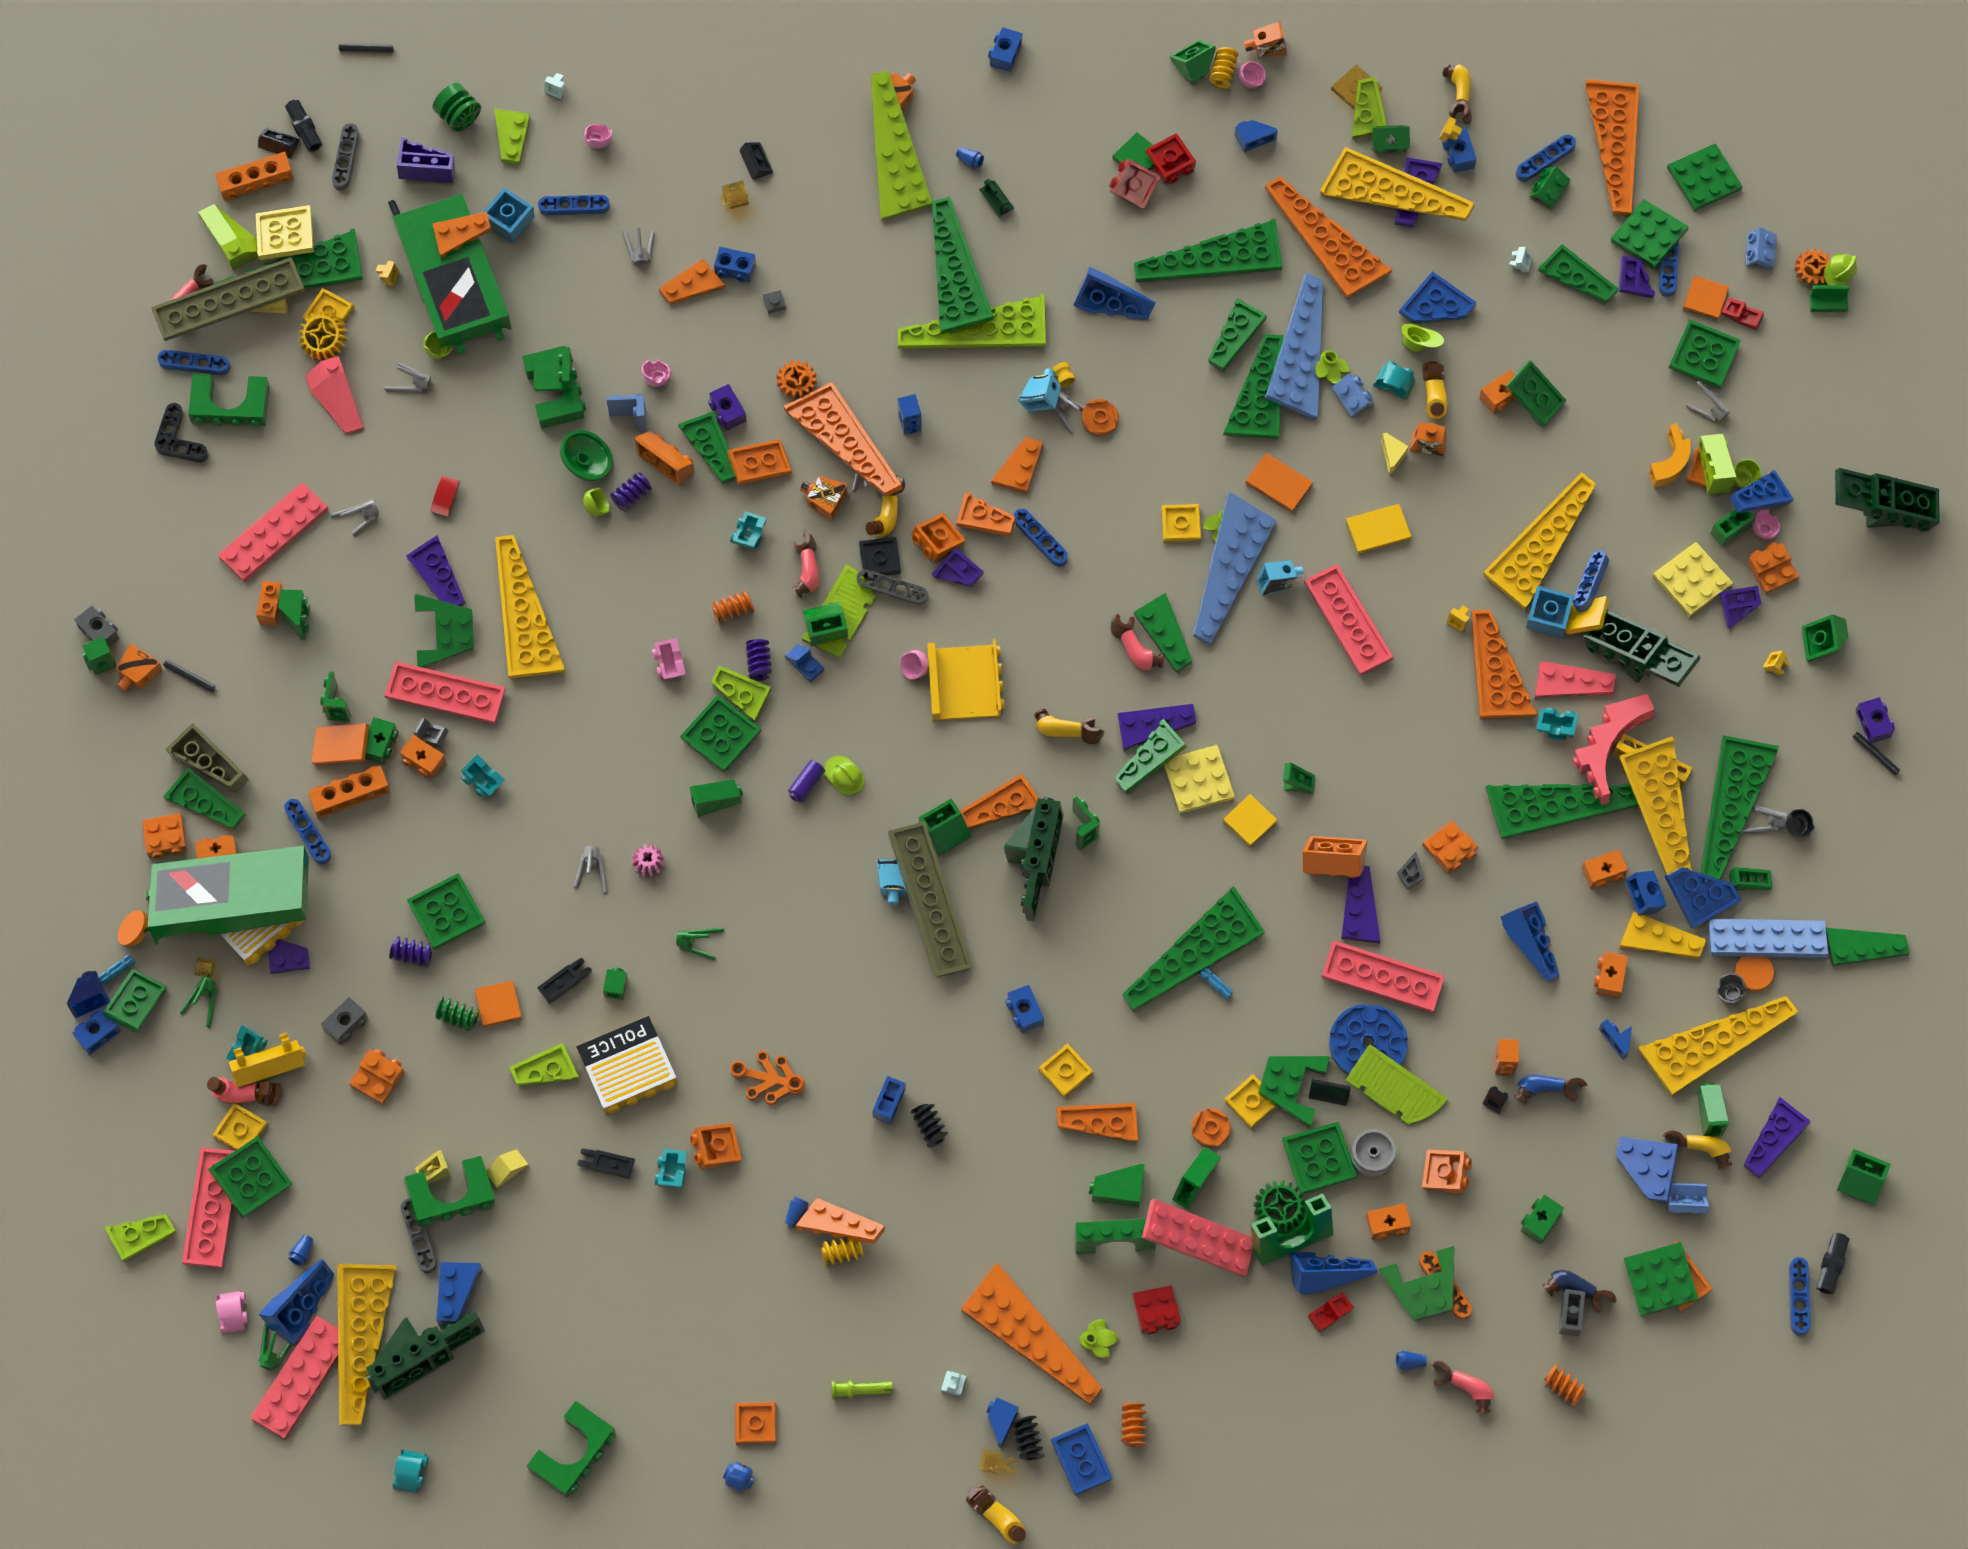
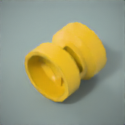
M1061 362L1052 368L1062 388L1075 382L1076 378L1070 372L1071 367L1068 362Z

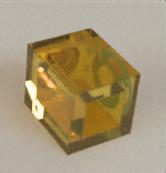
M743 180L722 186L720 199L722 204H726L727 210L749 205L748 194Z

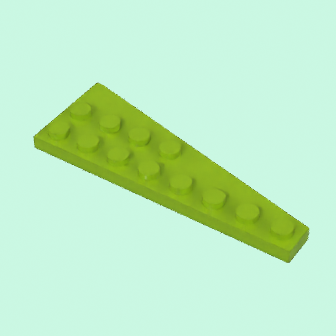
M886 70L871 75L879 206L880 218L884 220L932 206V199L889 71Z
M1040 294L1038 297L1030 299L1027 297L1013 303L1006 302L1005 305L993 308L990 306L994 320L941 334L940 320L938 321L937 319L923 325L916 324L897 329L898 349L1046 346L1045 296Z

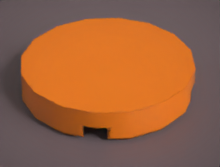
M1095 399L1084 407L1081 421L1089 433L1104 436L1110 434L1115 429L1118 423V411L1107 400Z
M140 910L128 914L118 931V941L121 945L131 948L142 941L146 934L144 933L145 928L148 929V915Z
M1741 957L1735 966L1734 973L1743 978L1748 991L1756 992L1764 990L1769 986L1774 976V968L1767 957Z
M1209 1108L1197 1113L1193 1119L1191 1130L1196 1142L1204 1147L1214 1148L1224 1144L1229 1138L1231 1125L1226 1114L1220 1110Z

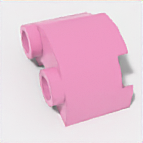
M677 638L655 643L656 649H652L654 660H658L660 667H657L658 677L668 679L685 675L686 672Z
M237 1291L216 1295L218 1320L220 1319L221 1333L246 1330L245 1324L248 1323L247 1311L243 1312L242 1307L243 1304H246L245 1293Z

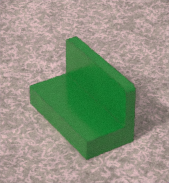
M1814 285L1809 294L1810 312H1847V295L1850 286Z

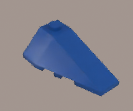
M1536 901L1500 916L1502 925L1510 938L1546 981L1558 977L1559 973L1555 957L1548 947V943L1551 942L1550 937L1545 935L1543 927L1546 926V921L1538 902Z
M1314 1252L1290 1253L1293 1284L1298 1293L1302 1294L1325 1291L1377 1274L1378 1272L1372 1260L1352 1257L1340 1260L1335 1258L1334 1255L1329 1254L1327 1258L1317 1257Z

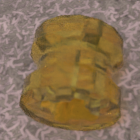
M198 957L195 965V975H206V977L212 978L215 970V959L210 958L206 960L203 957Z

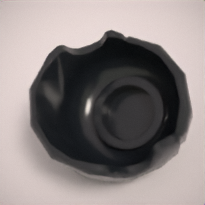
M1795 809L1787 816L1786 828L1794 837L1803 838L1809 836L1815 828L1812 816L1804 809Z

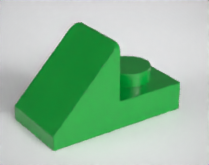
M1291 762L1285 763L1283 774L1284 790L1312 794L1314 792L1315 775Z

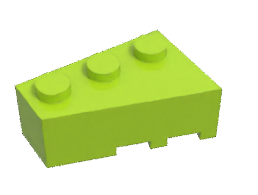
M1723 434L1701 436L1698 448L1707 495L1729 493L1735 484L1736 474L1728 452L1727 440L1724 439Z

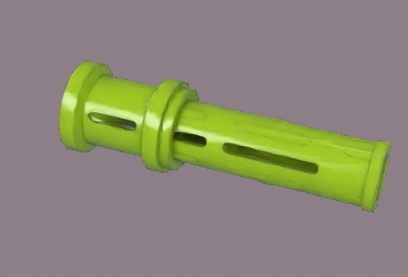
M852 1380L842 1383L831 1381L832 1399L836 1397L852 1398L854 1395L892 1394V1381L854 1383Z

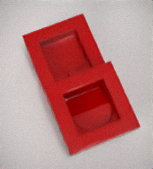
M1728 298L1722 310V315L1741 325L1757 330L1763 319L1764 311L1747 307L1746 302Z
M441 476L430 511L446 516L450 515L460 480Z
M1341 1292L1328 1300L1323 1306L1311 1312L1308 1318L1320 1333L1352 1311L1354 1307L1345 1294Z

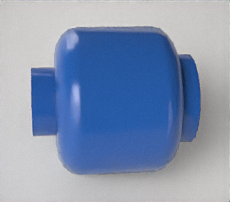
M735 1462L733 1465L729 1464L723 1475L726 1486L739 1492H743L746 1488L750 1489L755 1479L752 1477V1469L739 1462Z

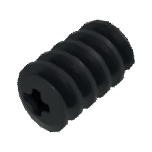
M923 1104L911 1110V1114H915L914 1120L918 1121V1128H921L920 1133L925 1135L923 1139L925 1142H928V1148L942 1143L945 1139L944 1137L948 1135L947 1131L941 1132L945 1125H938L942 1119L934 1117L938 1114V1111H931L935 1106L934 1104Z
M1026 1416L1013 1423V1427L1017 1428L1014 1431V1435L1019 1436L1016 1438V1443L1020 1444L1017 1450L1022 1452L1019 1454V1459L1032 1461L1045 1457L1043 1454H1038L1039 1451L1043 1450V1447L1037 1446L1042 1440L1035 1438V1436L1040 1434V1431H1034L1033 1429L1038 1426V1423H1032V1420L1036 1419L1037 1416Z

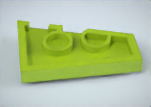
M1376 77L1358 80L1352 138L1371 134V126H1387Z
M494 109L501 161L503 163L520 165L530 114Z
M720 665L711 680V684L751 720L756 722L771 691V687Z
M563 1043L509 1067L517 1086L579 1079Z
M167 1214L144 1218L131 1223L125 1222L121 1225L104 1227L123 1262L177 1233Z

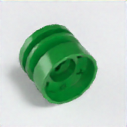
M452 83L444 88L437 95L432 105L433 111L440 118L445 119V123L455 132H460L469 127L481 112V104L473 96L469 95V92L460 83Z

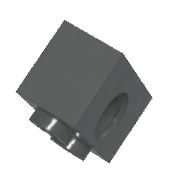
M90 606L74 619L77 627L90 641L103 636L109 647L119 639L117 634L118 628L113 622L108 623L105 620L106 616L100 609L96 610L93 606ZM98 625H101V626H102L101 629H99V630H94V628H95L96 626H98Z
M348 997L321 1025L323 1030L340 1045L343 1042H347L357 1028H362L368 1017L366 1012ZM343 1020H351L348 1025H341Z
M1565 1289L1562 1295L1558 1334L1579 1336L1582 1330L1585 1292Z

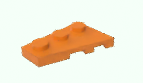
M702 259L661 286L659 292L671 305L691 299L692 296L698 294L704 295L715 289H724L725 284L707 262Z
M1025 437L993 477L991 484L1027 494L1043 442Z

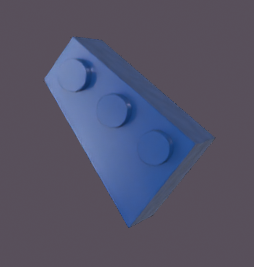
M440 1262L436 1318L438 1326L446 1327L449 1324H455L464 1316L469 1299L483 1270L481 1263Z

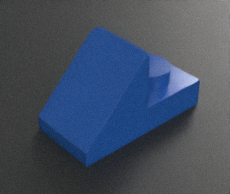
M797 644L784 656L810 683L824 671V667L811 655V650L803 645Z
M1606 1019L1601 1023L1599 1030L1623 1060L1626 1058L1629 1050L1632 1026L1619 1034L1617 1026Z

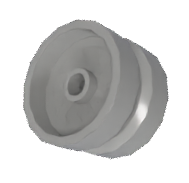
M1369 1129L1356 1137L1350 1157L1357 1173L1367 1178H1377L1386 1174L1391 1168L1396 1148L1389 1134L1382 1130Z

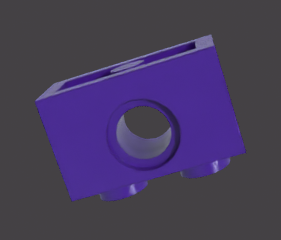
M729 384L709 393L710 400L708 404L712 411H716V418L720 426L724 425L728 431L747 422L746 413ZM725 406L730 407V409L724 410L722 408Z
M1878 697L1859 703L1855 711L1867 740L1872 744L1891 738L1895 726L1893 721L1889 719L1887 706L1884 702L1882 703L1881 698ZM1872 718H1878L1880 722L1877 723Z

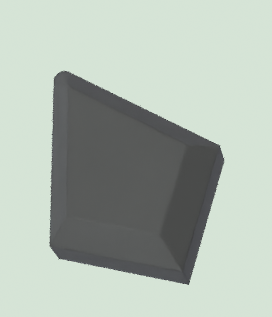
M1417 852L1397 872V875L1407 889L1424 880Z

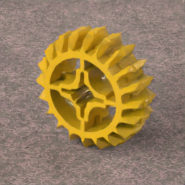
M317 311V316L311 313V319L305 318L307 323L300 324L303 330L298 331V334L302 335L298 338V341L302 342L300 347L305 349L304 353L310 354L311 358L317 357L320 361L323 357L325 360L329 359V355L336 357L335 352L337 351L340 354L342 351L339 348L346 347L343 341L348 340L344 336L348 333V330L344 329L346 324L341 322L342 319L339 316L336 317V314L333 312L329 314L328 311H324L322 314L321 311ZM329 323L334 324L336 334L330 332ZM310 337L316 339L317 348L312 347ZM333 341V343L327 347V344Z

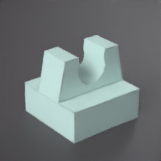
M557 73L553 78L548 76L545 80V93L561 99L564 95V82H561L563 75Z
M1519 247L1518 251L1512 252V256L1516 260L1510 261L1509 265L1514 269H1520L1522 272H1529L1533 256L1526 247Z
M947 1371L941 1391L961 1397L966 1376Z

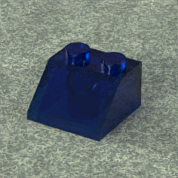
M96 970L85 972L80 978H77L67 1002L68 1008L75 1019L110 1002V998Z

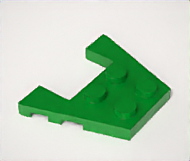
M414 594L415 612L435 611L437 649L417 650L418 667L423 668L426 665L474 649L472 609Z
M1269 1056L1258 1094L1278 1108L1281 1107L1291 1117L1299 1119L1304 1123L1303 1125L1310 1128L1315 1109L1296 1103L1304 1071L1308 1070L1325 1075L1330 1057Z
M1454 1246L1436 1251L1442 1269L1441 1272L1405 1283L1402 1282L1396 1263L1379 1268V1271L1414 1321L1453 1310Z

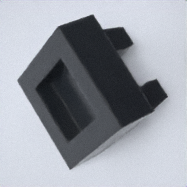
M1491 1086L1482 1104L1500 1113L1509 1096L1508 1093H1502L1497 1090L1498 1087Z

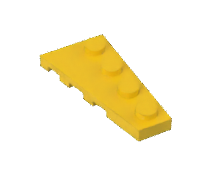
M1633 911L1619 948L1626 949L1627 947L1639 951L1648 950L1660 954L1669 953L1674 956L1699 959L1706 939L1647 916L1638 915Z

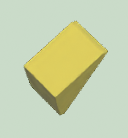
M1383 433L1381 443L1388 474H1393L1407 455L1408 446L1388 433Z
M516 1149L498 1156L486 1172L489 1180L498 1189L529 1166V1164Z
M441 1150L435 1152L415 1168L416 1173L424 1171L427 1184L451 1176Z

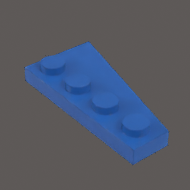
M1775 470L1763 476L1760 480L1754 481L1748 487L1746 486L1735 492L1730 497L1738 513L1787 505L1794 500Z

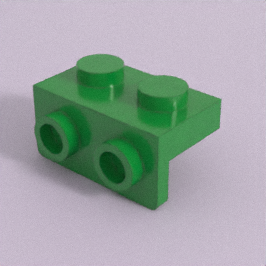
M1557 166L1545 168L1540 174L1539 181L1532 186V191L1529 194L1531 199L1537 197L1549 209L1555 206L1571 181Z

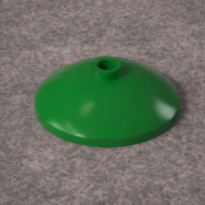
M575 430L563 438L560 444V456L565 467L573 475L583 480L597 481L609 473L612 467V455L607 444L599 436L589 431Z

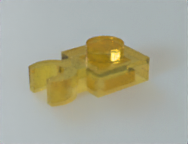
M983 1449L979 1470L999 1474V1470L1003 1469L1005 1473L1013 1474L1014 1470L1009 1469L1007 1465L1009 1463L1016 1464V1459H1002L1003 1453Z

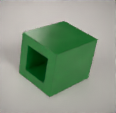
M620 968L607 969L603 988L604 997L624 1000L628 979L627 972Z

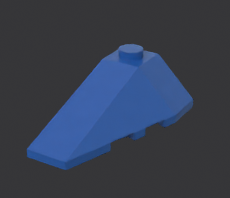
M1089 267L1073 306L1089 313L1096 314L1097 312L1106 313L1107 315L1115 314L1131 318L1148 319L1156 302L1111 276Z
M321 1259L273 1298L259 1313V1316L272 1331H276L279 1336L294 1345L307 1331L310 1325L308 1322L312 1314L316 1313L318 1309L316 1306L321 1296H324L334 1273L326 1262Z

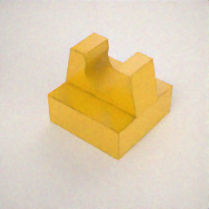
M1449 117L1443 127L1439 140L1446 142L1448 138L1457 140L1462 128L1455 125L1456 119Z
M387 261L386 265L377 266L376 273H380L379 278L383 279L387 286L393 287L400 271L395 262Z
M1463 605L1459 610L1453 608L1446 623L1463 632L1470 618L1466 615L1469 609Z
M1783 651L1771 652L1763 668L1767 672H1773L1778 676L1783 675L1784 671L1781 669V666L1789 665V661L1786 659L1788 655Z

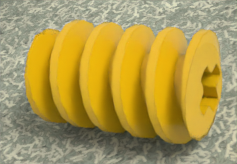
M1222 47L1216 51L1209 77L1210 83L1221 89L1230 88V82L1234 75L1233 70L1236 67L1235 64L1239 56L1235 49Z
M847 1237L846 1243L843 1238H839L838 1244L832 1239L831 1246H829L827 1241H824L823 1247H821L825 1267H827L828 1260H830L832 1265H835L836 1259L843 1263L844 1257L850 1262L852 1255L856 1260L859 1259V1254L864 1258L861 1242L852 1241L849 1237Z

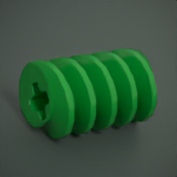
M443 996L436 1008V1019H443L444 1023L450 1021V1025L454 1026L457 1024L459 1029L464 1027L465 1031H470L479 1018L480 1010L478 1009L473 1013L472 1006L465 1010L466 1004L459 1008V1001L452 1005V999L449 998L444 1002Z

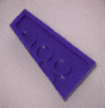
M1407 157L1404 172L1433 185L1443 163ZM1397 209L1395 225L1413 227L1419 213Z
M438 535L406 555L408 561L438 600L458 606L465 604Z
M1186 704L1118 713L1123 751L1137 744L1145 743L1149 739L1148 736L1151 732L1159 727L1162 719L1175 732L1196 724L1194 705Z
M1364 866L1361 876L1356 878L1348 877L1341 939L1380 944L1370 866Z

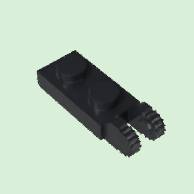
M579 958L571 965L568 964L537 987L549 1004L592 972L590 967H586L578 974L574 972V970H577L584 964L583 958Z
M581 1149L580 1153L582 1155L594 1157L593 1162L578 1160V1166L626 1179L631 1178L635 1164L634 1158L601 1150Z

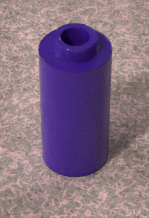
M810 760L788 789L789 797L796 802H803L825 773L824 767L818 762Z

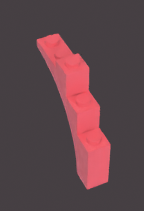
M1648 694L1605 706L1604 714H1602L1604 724L1591 727L1589 736H1587L1589 746L1575 750L1574 758H1572L1573 766L1575 769H1578L1580 775L1586 774L1589 783L1592 782L1594 796L1596 799L1599 798L1601 805L1609 803L1610 798L1605 765L1611 750L1617 741L1629 730L1653 719L1655 709Z

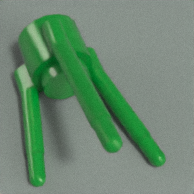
M724 928L678 931L676 944L677 946H682V951H689L714 960L715 956L691 948L689 945H693L694 938H709L710 935L705 933L723 932Z
M202 977L180 1010V1013L183 1014L191 1002L192 1005H195L200 996L208 997L211 995L206 1027L209 1028L215 995L217 993V989L214 988L216 982L208 977Z
M264 1323L261 1354L258 1360L260 1362L259 1366L274 1371L276 1366L280 1367L282 1359L292 1344L288 1342L280 1356L276 1358L277 1354L272 1352L277 1332L274 1331L268 1351L265 1352L268 1326Z

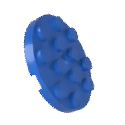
M1360 1004L1345 1010L1335 1020L1329 1036L1330 1053L1336 1065L1347 1075L1350 1074L1367 1048L1363 1043L1365 1038H1371L1374 1042L1373 1047L1399 1065L1402 1064L1407 1052L1408 1037L1403 1023L1392 1011L1379 1005Z

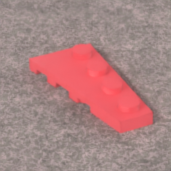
M1540 661L1534 698L1545 696L1552 698L1570 695L1571 697L1583 694L1588 696L1613 694L1616 674Z

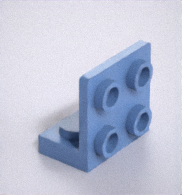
M612 395L611 397H606L609 416L633 415L635 425L639 427V432H647L644 395Z

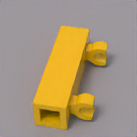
M287 1033L279 1035L282 1045L244 1057L241 1048L235 1049L236 1060L230 1061L229 1066L237 1088L305 1066L303 1058L307 1056L304 1047H300L297 1040L290 1042Z

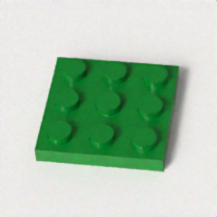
M1716 143L1667 166V169L1693 211L1742 190L1743 187Z
M1643 199L1611 237V242L1656 269L1688 231V225Z
M1689 319L1668 368L1720 389L1741 340Z
M717 695L681 734L680 738L717 768L725 772L760 734L761 728Z
M459 873L407 899L433 950L486 924Z
M1339 1122L1282 1138L1296 1184L1299 1187V1193L1303 1192L1305 1194L1357 1178Z
M259 1136L208 1169L242 1218L292 1185V1182Z
M1681 1242L1623 1258L1641 1316L1699 1300Z

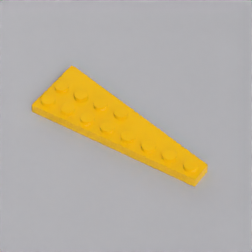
M1347 147L1342 151L1320 190V194L1323 196L1467 221L1475 207L1474 202Z
M1581 472L1483 572V576L1525 610L1535 595L1537 586H1540L1589 499L1596 483Z
M514 535L495 537L509 679L565 673L560 654Z

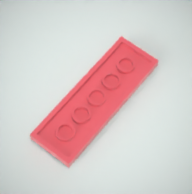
M302 482L220 552L218 556L245 582L328 510V507Z
M1338 564L1304 581L1305 586L1360 676L1393 660L1392 653Z
M395 661L384 696L386 699L496 724L506 688Z
M1334 940L1321 978L1430 1013L1434 1012L1445 977L1444 975Z
M202 1147L200 1149L182 1259L183 1265L223 1268L233 1204L208 1169L234 1152L233 1150Z
M1153 1199L1150 1202L1142 1235L1143 1239L1241 1277L1247 1276L1253 1252L1252 1237L1159 1200Z
M318 1316L315 1317L254 1411L251 1420L283 1439L287 1438L338 1358L337 1327Z

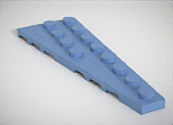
M1306 273L1299 289L1265 398L1314 420L1318 415L1319 378L1315 373V366L1320 361L1323 280Z
M1231 492L1226 496L1227 499L1209 565V573L1205 582L1199 615L1197 616L1193 632L1195 638L1207 645H1210L1277 521Z

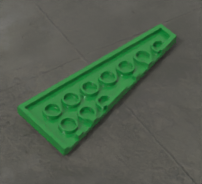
M1276 218L1262 224H1254V226L1246 229H1238L1237 232L1231 234H1222L1203 240L1199 244L1188 245L1174 252L1169 251L1165 255L1155 258L1153 256L1134 262L1135 281L1146 282L1282 270Z
M355 228L342 235L337 234L334 238L327 241L317 242L312 253L279 257V260L264 263L263 266L259 267L262 268L292 257L304 289L363 280ZM252 269L246 270V273L251 272V271H254V270H252ZM231 276V277H229V278H226V279H224V280H221V281H219V282H216V283H214L213 285H215V284H217V283H220V282H223V281H226V280H229V279L234 278V277Z
M1234 886L1231 887L1210 910H1207L1160 959L1152 964L1123 993V997L1132 1011L1137 1010L1200 973L1204 968L1212 966L1265 934Z

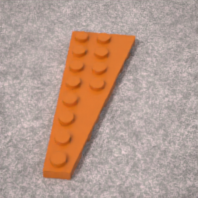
M1586 79L1585 88L1612 214L1630 216L1632 213L1639 84Z
M1281 176L1265 185V190L1346 299L1392 273L1390 266L1387 267L1380 261L1378 256H1374L1367 250V247L1359 244L1333 219L1330 220L1323 214L1324 212L1321 209L1318 210L1310 203V200L1302 197Z
M832 382L784 405V410L788 415L885 497L902 489L901 483Z
M996 1263L961 1308V1311L1090 1405L1102 1390V1387L1007 1273Z

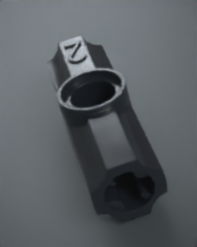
M293 99L285 105V109L292 120L298 137H301L308 152L319 150L323 145L315 131L311 117L306 114L299 100Z
M1832 1234L1828 1251L1822 1260V1271L1816 1288L1821 1293L1833 1294L1835 1291L1838 1276L1844 1267V1256L1850 1239L1844 1234Z

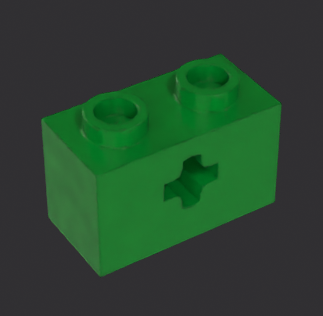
M1371 126L1372 149L1376 150V153H1386L1387 149H1394V152H1405V149L1410 148V126ZM1390 135L1395 138L1391 143L1386 140V138H1390Z
M1735 509L1716 522L1710 534L1723 547L1752 526L1755 517L1749 511L1738 513Z
M103 636L82 645L85 652L81 654L89 671L93 669L95 675L117 667Z
M373 717L368 732L365 759L384 764L386 758H390L392 742L397 740L399 733L395 723Z
M1543 1195L1541 1200L1539 1198L1536 1199L1531 1207L1534 1209L1531 1215L1526 1214L1520 1223L1523 1225L1521 1232L1539 1244L1543 1242L1564 1210L1563 1206L1546 1195ZM1541 1215L1544 1217L1541 1221L1537 1220Z

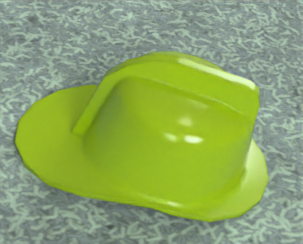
M1840 253L1834 254L1825 268L1824 277L1827 285L1846 286L1849 280L1857 273V256L1842 255Z
M1404 324L1401 328L1403 334L1402 345L1411 351L1421 352L1428 347H1440L1444 343V338L1436 331L1414 324Z
M834 756L825 763V776L842 794L855 795L862 790L865 783L864 775L849 758Z

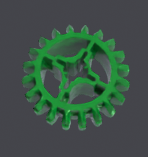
M1281 1180L1280 1185L1273 1181V1187L1267 1183L1265 1185L1266 1190L1260 1188V1194L1255 1196L1257 1201L1253 1204L1257 1208L1254 1210V1214L1259 1215L1257 1221L1268 1217L1270 1214H1274L1279 1218V1220H1275L1269 1216L1278 1233H1280V1229L1288 1232V1227L1294 1230L1295 1224L1298 1226L1301 1223V1220L1305 1217L1304 1212H1306L1305 1206H1303L1306 1199H1301L1304 1193L1300 1192L1297 1194L1299 1187L1296 1186L1292 1189L1291 1182L1288 1183V1186H1284V1180ZM1274 1194V1202L1264 1207L1265 1200ZM1282 1194H1286L1292 1199H1284ZM1278 1201L1279 1204L1284 1205L1283 1213L1277 1208ZM1296 1207L1294 1216L1286 1220V1212Z

